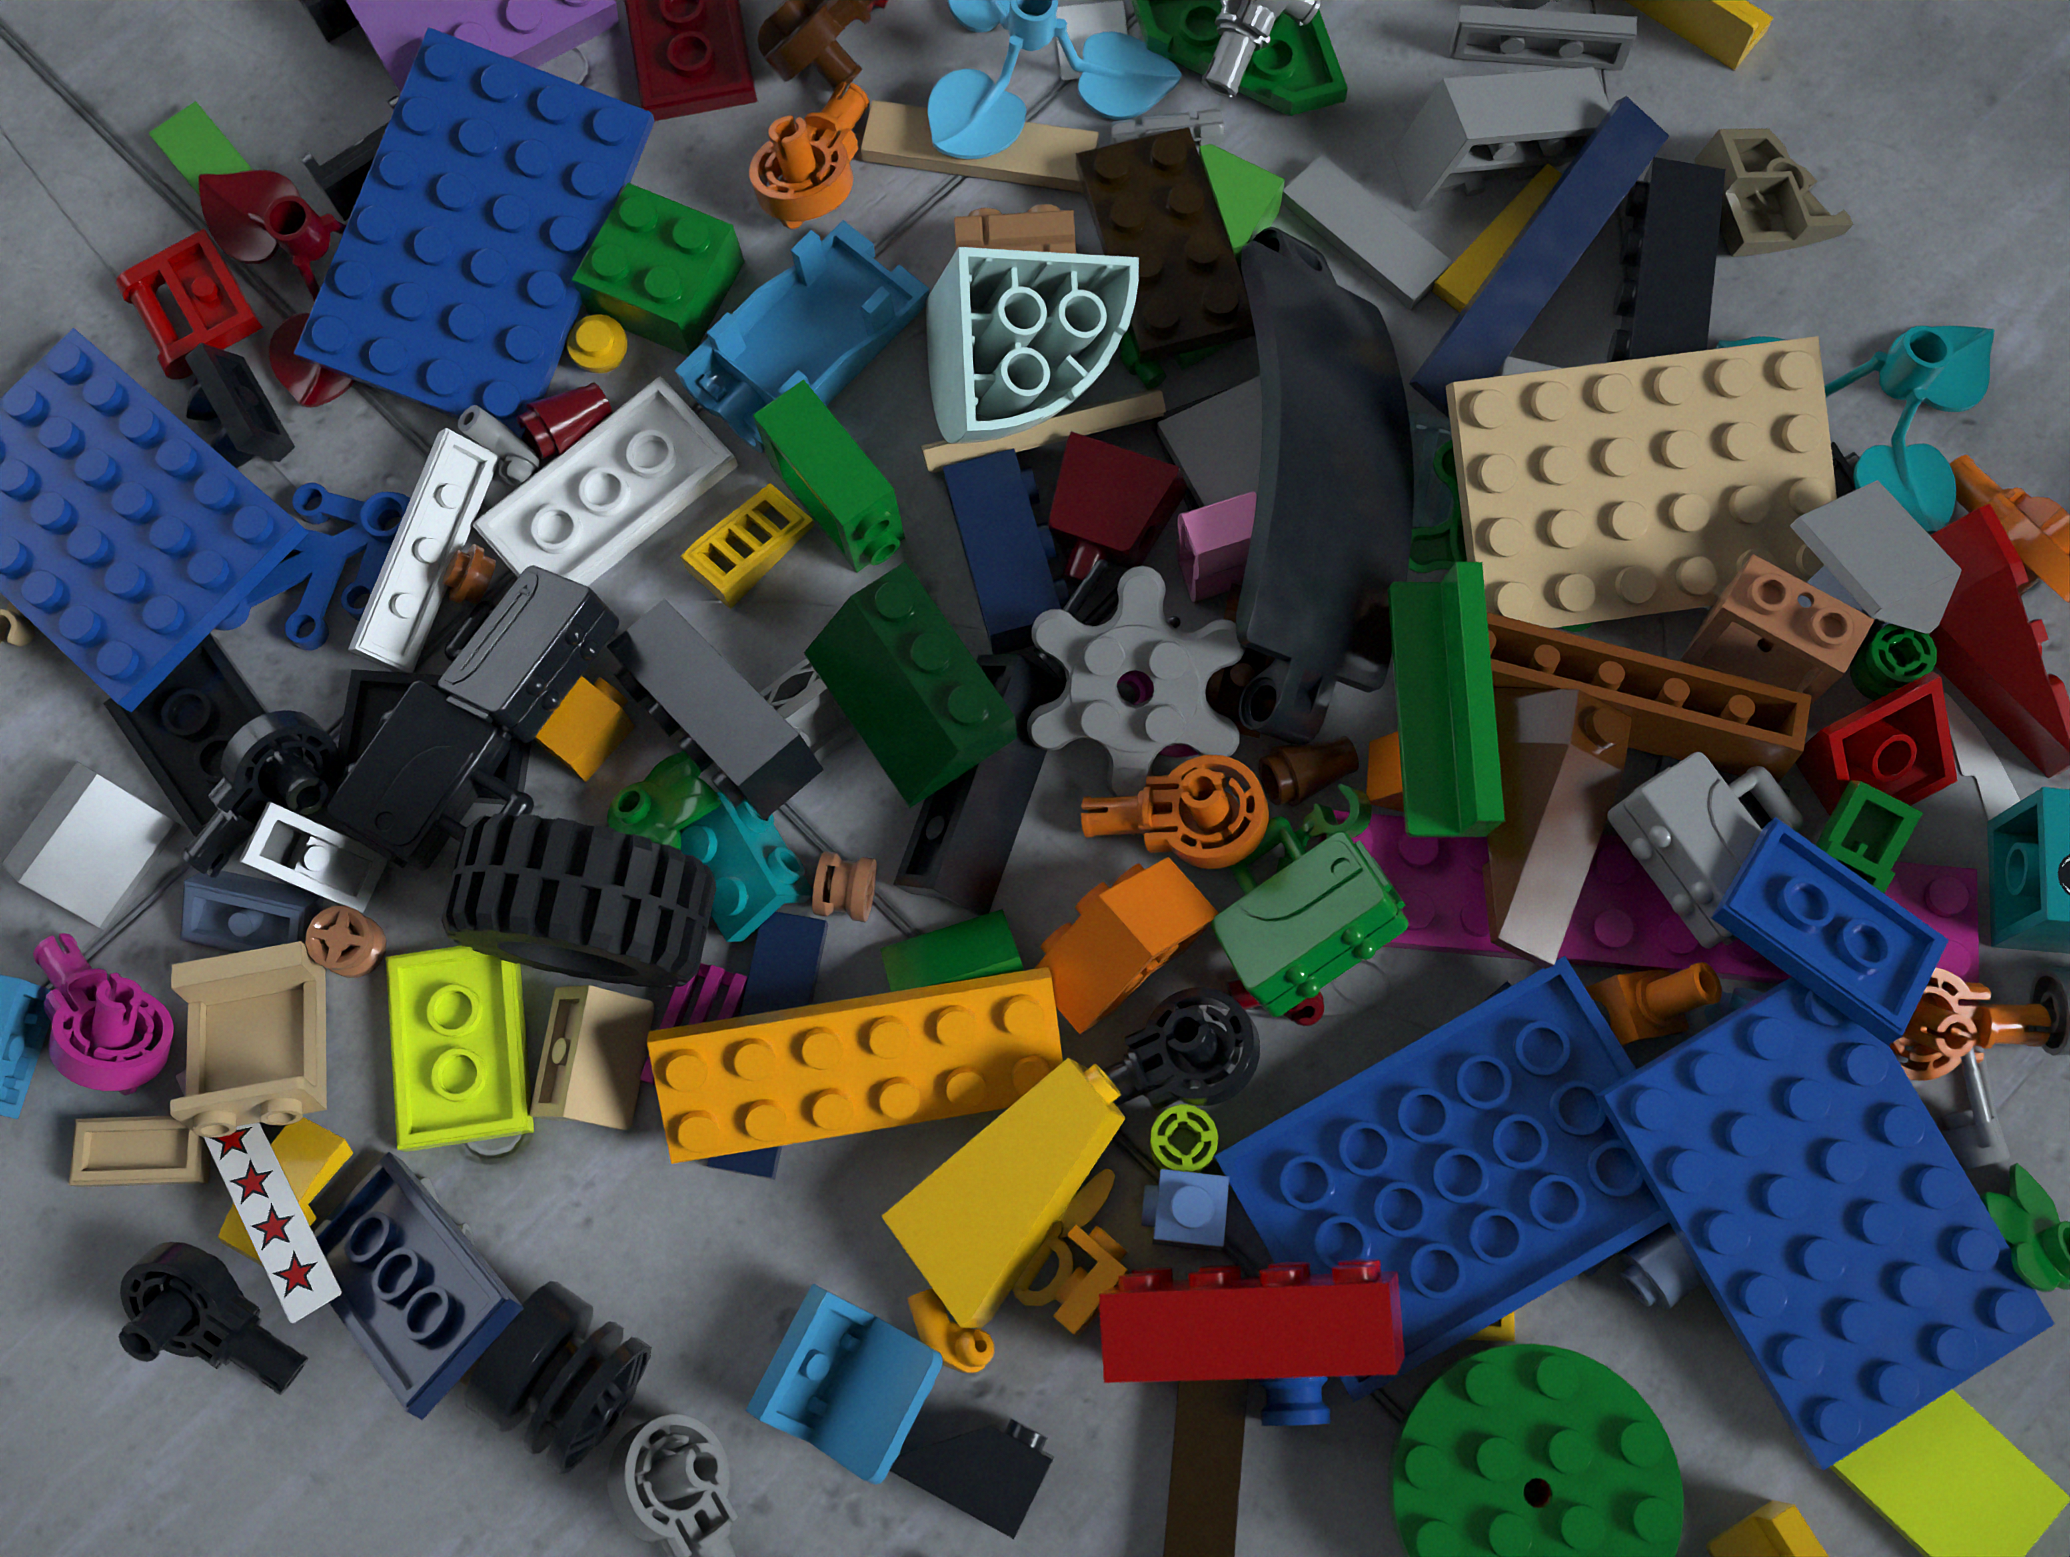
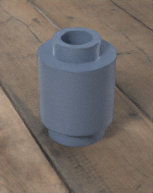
M1670 1223L1642 1237L1621 1254V1259L1626 1267L1620 1273L1621 1279L1630 1292L1647 1307L1656 1302L1662 1308L1669 1310L1703 1282L1702 1277Z

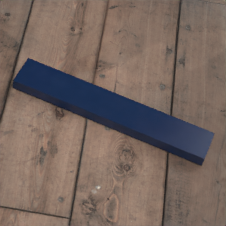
M1625 96L1615 102L1408 383L1447 418H1449L1446 385L1458 381L1490 378L1495 375L1670 136L1630 98Z

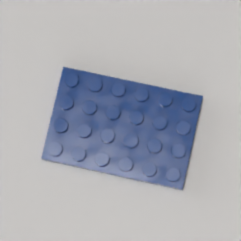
M428 27L294 354L302 361L456 419H460L464 411L470 406L478 405L506 425L526 443L527 441L524 436L526 426L523 428L519 426L517 416L528 411L526 407L528 403L544 399L566 345L568 334L582 305L580 292L576 290L572 278L626 184L632 180L655 122L652 112Z
M73 328L0 398V593L118 705L131 713L309 532L80 332Z
M1565 956L1556 960L1554 966L1548 969L1542 968L1214 1156L1225 1176L1229 1177L1231 1187L1274 1263L1310 1262L1311 1274H1332V1267L1338 1266V1261L1380 1259L1381 1272L1398 1271L1405 1357L1396 1375L1339 1376L1354 1403L1669 1223L1595 1096L1597 1093L1636 1071V1068Z
M1790 977L1595 1095L1810 1464L1823 1471L2055 1324L2035 1289L2026 1284L2013 1270L2010 1247L1890 1046H1887L1793 977Z

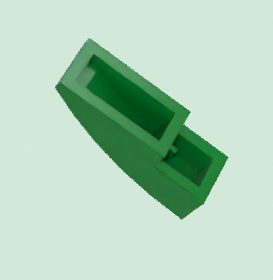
M1850 780L1823 829L1816 846L1879 891L1885 893L1896 874L1891 869L1923 812L1862 781Z

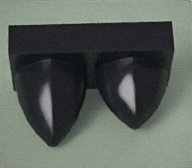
M200 343L185 357L196 377L189 393L186 417L196 421L220 419L221 425L216 430L210 446L230 464L238 468L256 456L280 462L295 448L243 356Z

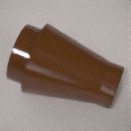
M1341 736L1333 740L1309 742L1305 745L1273 746L1270 755L1261 757L1258 764L1260 780L1270 801L1276 806L1288 803L1292 807L1304 802L1345 775L1356 772L1359 768L1356 749L1347 736Z

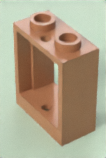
M1753 554L1719 596L1715 605L1711 606L1680 660L1684 663L1812 695L1811 706L1845 674L1875 619ZM1798 596L1808 597L1811 601V607H1802L1798 602ZM1758 646L1762 647L1765 652L1761 651Z

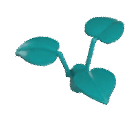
M1915 326L1897 337L1890 346L1888 353L1877 351L1868 362L1824 385L1825 397L1827 398L1870 373L1878 371L1880 376L1879 384L1882 390L1894 399L1907 401L1891 437L1892 447L1875 445L1866 449L1858 458L1854 467L1853 478L1856 490L1878 480L1928 534H1933L1944 528L1952 516L1956 500L1955 477L1947 459L1937 448L1924 443L1906 447V433L1922 401L1940 411L1963 412L1975 407L1983 399L1990 381V353L1994 339V329L1970 326ZM1754 336L1736 341L1719 340L1715 349L1783 341L1784 339Z

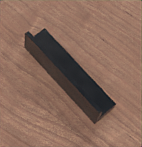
M1020 654L978 655L976 660L1015 715L1017 738L925 798L893 885L910 894L946 898L978 916L990 912L1047 750L1039 748L1029 738L1027 732L1028 718L1038 706L1059 698L1066 686L1063 682Z

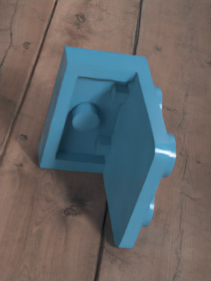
M812 1283L745 1411L759 1421L812 1444L860 1479L873 1485H878L886 1478L893 1462L898 1457L909 1430L926 1397L934 1386L935 1379L942 1367L943 1358L940 1352L883 1319Z

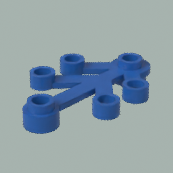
M307 483L300 486L293 495L292 504L296 512L306 522L322 524L333 518L355 526L335 536L306 529L309 534L292 550V552L299 554L278 564L214 629L228 631L240 627L248 619L250 608L309 579L297 611L293 612L285 623V633L294 644L303 650L311 651L320 648L329 636V628L323 618L345 562L348 558L365 550L355 582L348 584L341 594L342 607L352 618L360 622L365 607L354 609V603L359 596L372 593L411 498L402 493L386 491L374 494L364 502L329 493L318 483ZM322 497L319 507L313 510H306V506L311 499ZM395 517L401 518L394 528L384 531L385 525L390 519ZM315 622V629L309 636L299 637V631L304 624Z

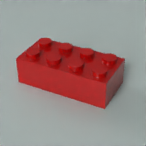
M1380 1259L1338 1261V1266L1332 1267V1274H1311L1310 1262L1268 1264V1269L1259 1270V1277H1241V1265L1199 1267V1271L1188 1273L1189 1279L1173 1280L1172 1268L1131 1270V1274L1118 1276L1119 1285L1099 1294L1104 1383L1396 1375L1405 1357L1398 1271L1381 1272Z

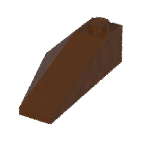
M1493 688L1505 821L1487 835L1489 860L1482 865L1490 942L1544 969H1548L1554 966L1606 823L1608 811L1611 809L1624 773L1632 717L1577 689Z

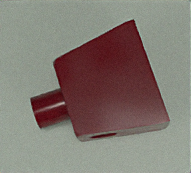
M1071 431L1067 439L1049 517V529L1057 542L1064 547L1072 549L1062 577L1069 583L1079 586L1100 559L1128 569L1141 566L1187 491L1188 487L1180 467ZM1098 581V583L1096 584V587L1094 588L1093 591H1095V590L1097 589V586H1098V584H1099V581Z

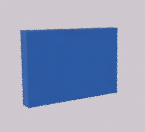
M1776 817L1760 832L1711 917L1712 920L1887 1046L1903 1036L1949 939Z

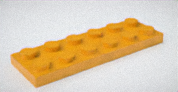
M1049 967L648 1032L647 1038L671 1164L1009 1108L1063 1062L1052 976Z

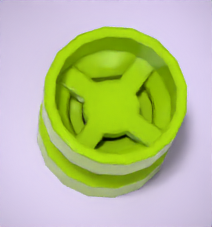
M1180 1104L1167 1108L1157 1117L1151 1130L1149 1149L1153 1162L1160 1170L1201 1173L1209 1166L1217 1150L1218 1132L1210 1116L1194 1105Z

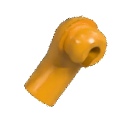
M933 1288L907 1298L920 1341L941 1353L943 1358L942 1365L961 1373H974L982 1370L991 1361L995 1351L991 1335L983 1329L962 1328L958 1323L950 1321L945 1305Z

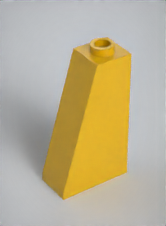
M1068 1057L881 1216L960 1327L982 1328L993 1318L1126 1119L1113 1102L1121 1095L1120 1091L1097 1064L1094 1063L1087 1069L1084 1065Z

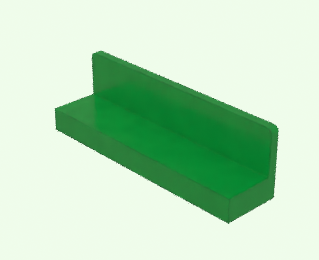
M1456 562L1441 582L1396 581L1388 588L1405 831L1409 837H1485L1505 821L1482 562Z

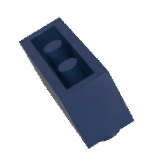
M1014 448L944 466L943 473L947 494L992 654H1004L1034 646L1032 627L1035 619L1047 610H1062L1070 597L1064 578L1053 580L1047 560L1056 558V552L1048 523L1036 524L1031 505L1040 503V498L1032 468L1020 470Z

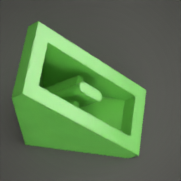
M1213 144L1199 146V157L1242 275V248L1250 243L1259 232L1271 227L1280 212L1285 179Z

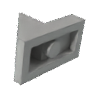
M268 802L239 862L282 883L301 888L340 906H349L363 914L388 859L357 840L272 802Z

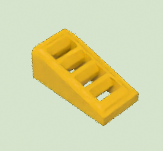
M769 483L696 540L680 558L688 573L729 609H732L815 523L810 516ZM770 507H773L790 522L782 530L763 515ZM754 523L771 537L764 544L747 531ZM739 540L753 553L747 558H743L731 546ZM721 556L734 566L727 574L715 564Z

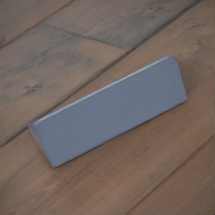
M221 870L216 878L209 877L207 873L199 872L184 880L180 940L235 953L302 941L305 944L306 931L312 919L322 911L324 898L295 886Z

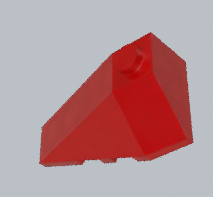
M1987 504L1930 535L1962 569L1939 626L1928 634L1933 639L1937 649L1935 667L2047 778H2051L2070 768V700L2064 682L2056 675L2047 674L2042 660L2041 643L2049 640L2042 619L2029 621L2017 587L2029 582L2025 568L1991 504Z

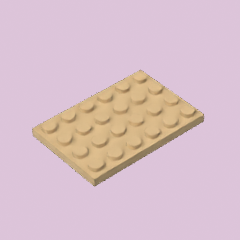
M1819 336L1458 381L1446 385L1467 562H1482L1486 611L1489 613L1548 628L1700 608L1715 605L1719 596L1753 554L1805 582L1824 566L1820 559L1790 527L1799 516L1837 499Z

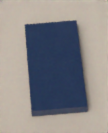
M391 1152L384 1155L313 1232L341 1289V1294L329 1301V1304L405 1411L421 1420L430 1413L524 1308L405 1162Z

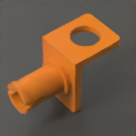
M1705 962L1693 964L1690 968L1671 975L1670 972L1660 969L1612 976L1585 987L1592 1000L1601 1002L1608 1010L1611 1020L1610 1028L1621 1046L1636 1041L1686 1032L1689 1029V1025L1684 1013L1704 1005L1715 1004L1722 997L1720 980L1713 968Z

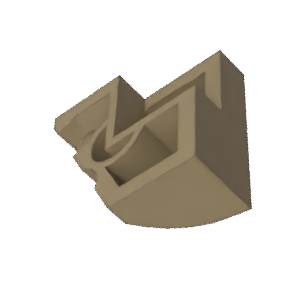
M1769 128L1719 129L1694 159L1698 165L1726 169L1720 228L1731 257L1767 254L1811 245L1843 235L1853 226V222L1845 210L1836 215H1831L1813 196L1810 190L1818 181L1805 167L1797 164L1790 158L1786 146Z

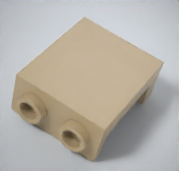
M302 941L172 965L171 989L188 1003L186 1097L170 1100V1115L198 1136L223 1137L234 1133L237 1126L259 1122L269 1125H288L300 1121L303 1118V1114L327 1110L326 968L318 965L309 956L307 947Z

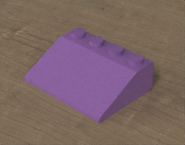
M345 0L400 94L428 27L537 68L619 25L615 0Z

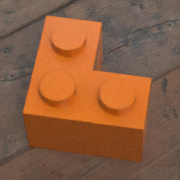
M1169 857L1147 869L1140 863H1137L1124 872L1113 883L1111 888L1105 882H1102L1091 889L1076 904L1075 909L1080 914L1079 918L1073 924L1067 922L1059 927L1042 943L1040 948L1046 955L1034 969L1049 967L1052 976L1055 1005L1075 1030L1081 1034L1116 1012L1151 973L1185 953L1211 925V921L1219 912Z

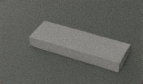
M1460 5L1451 38L1450 58L1623 70L1637 35V17Z
M1323 154L1319 155L1283 189L1282 204L1409 310L1415 307L1434 288L1436 280L1453 264L1449 257Z

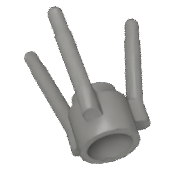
M1973 1046L1967 1054L1960 1057L1971 1108L1943 1115L1946 1128L1940 1130L1963 1170L1992 1164L2010 1157L1996 1116L1985 1055L1982 1062H1976L1974 1049L1984 1053V1049L1979 1046Z

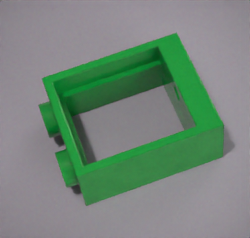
M803 379L753 414L772 469L856 573L869 564L875 566L888 560L898 550L900 541L905 539L894 488Z

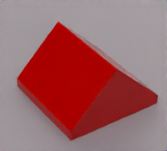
M1932 671L1821 729L1805 743L1804 751L1795 764L1829 816L1834 811L1850 780L1862 781L1909 806L1958 781L1940 675Z

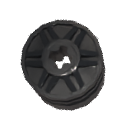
M549 1281L538 1288L521 1304L524 1307L521 1312L487 1348L469 1380L464 1395L465 1407L501 1432L512 1430L533 1412L523 1439L524 1449L531 1454H537L550 1446L546 1455L547 1465L558 1473L565 1474L581 1463L590 1451L600 1444L619 1422L635 1395L637 1385L650 1360L652 1347L638 1337H631L621 1344L624 1328L616 1322L610 1321L596 1330L585 1341V1336L593 1318V1306L560 1283Z

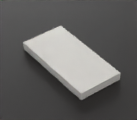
M659 376L571 445L560 456L553 459L474 521L472 525L517 578L527 567L535 565L589 586L739 465L735 456L669 384Z

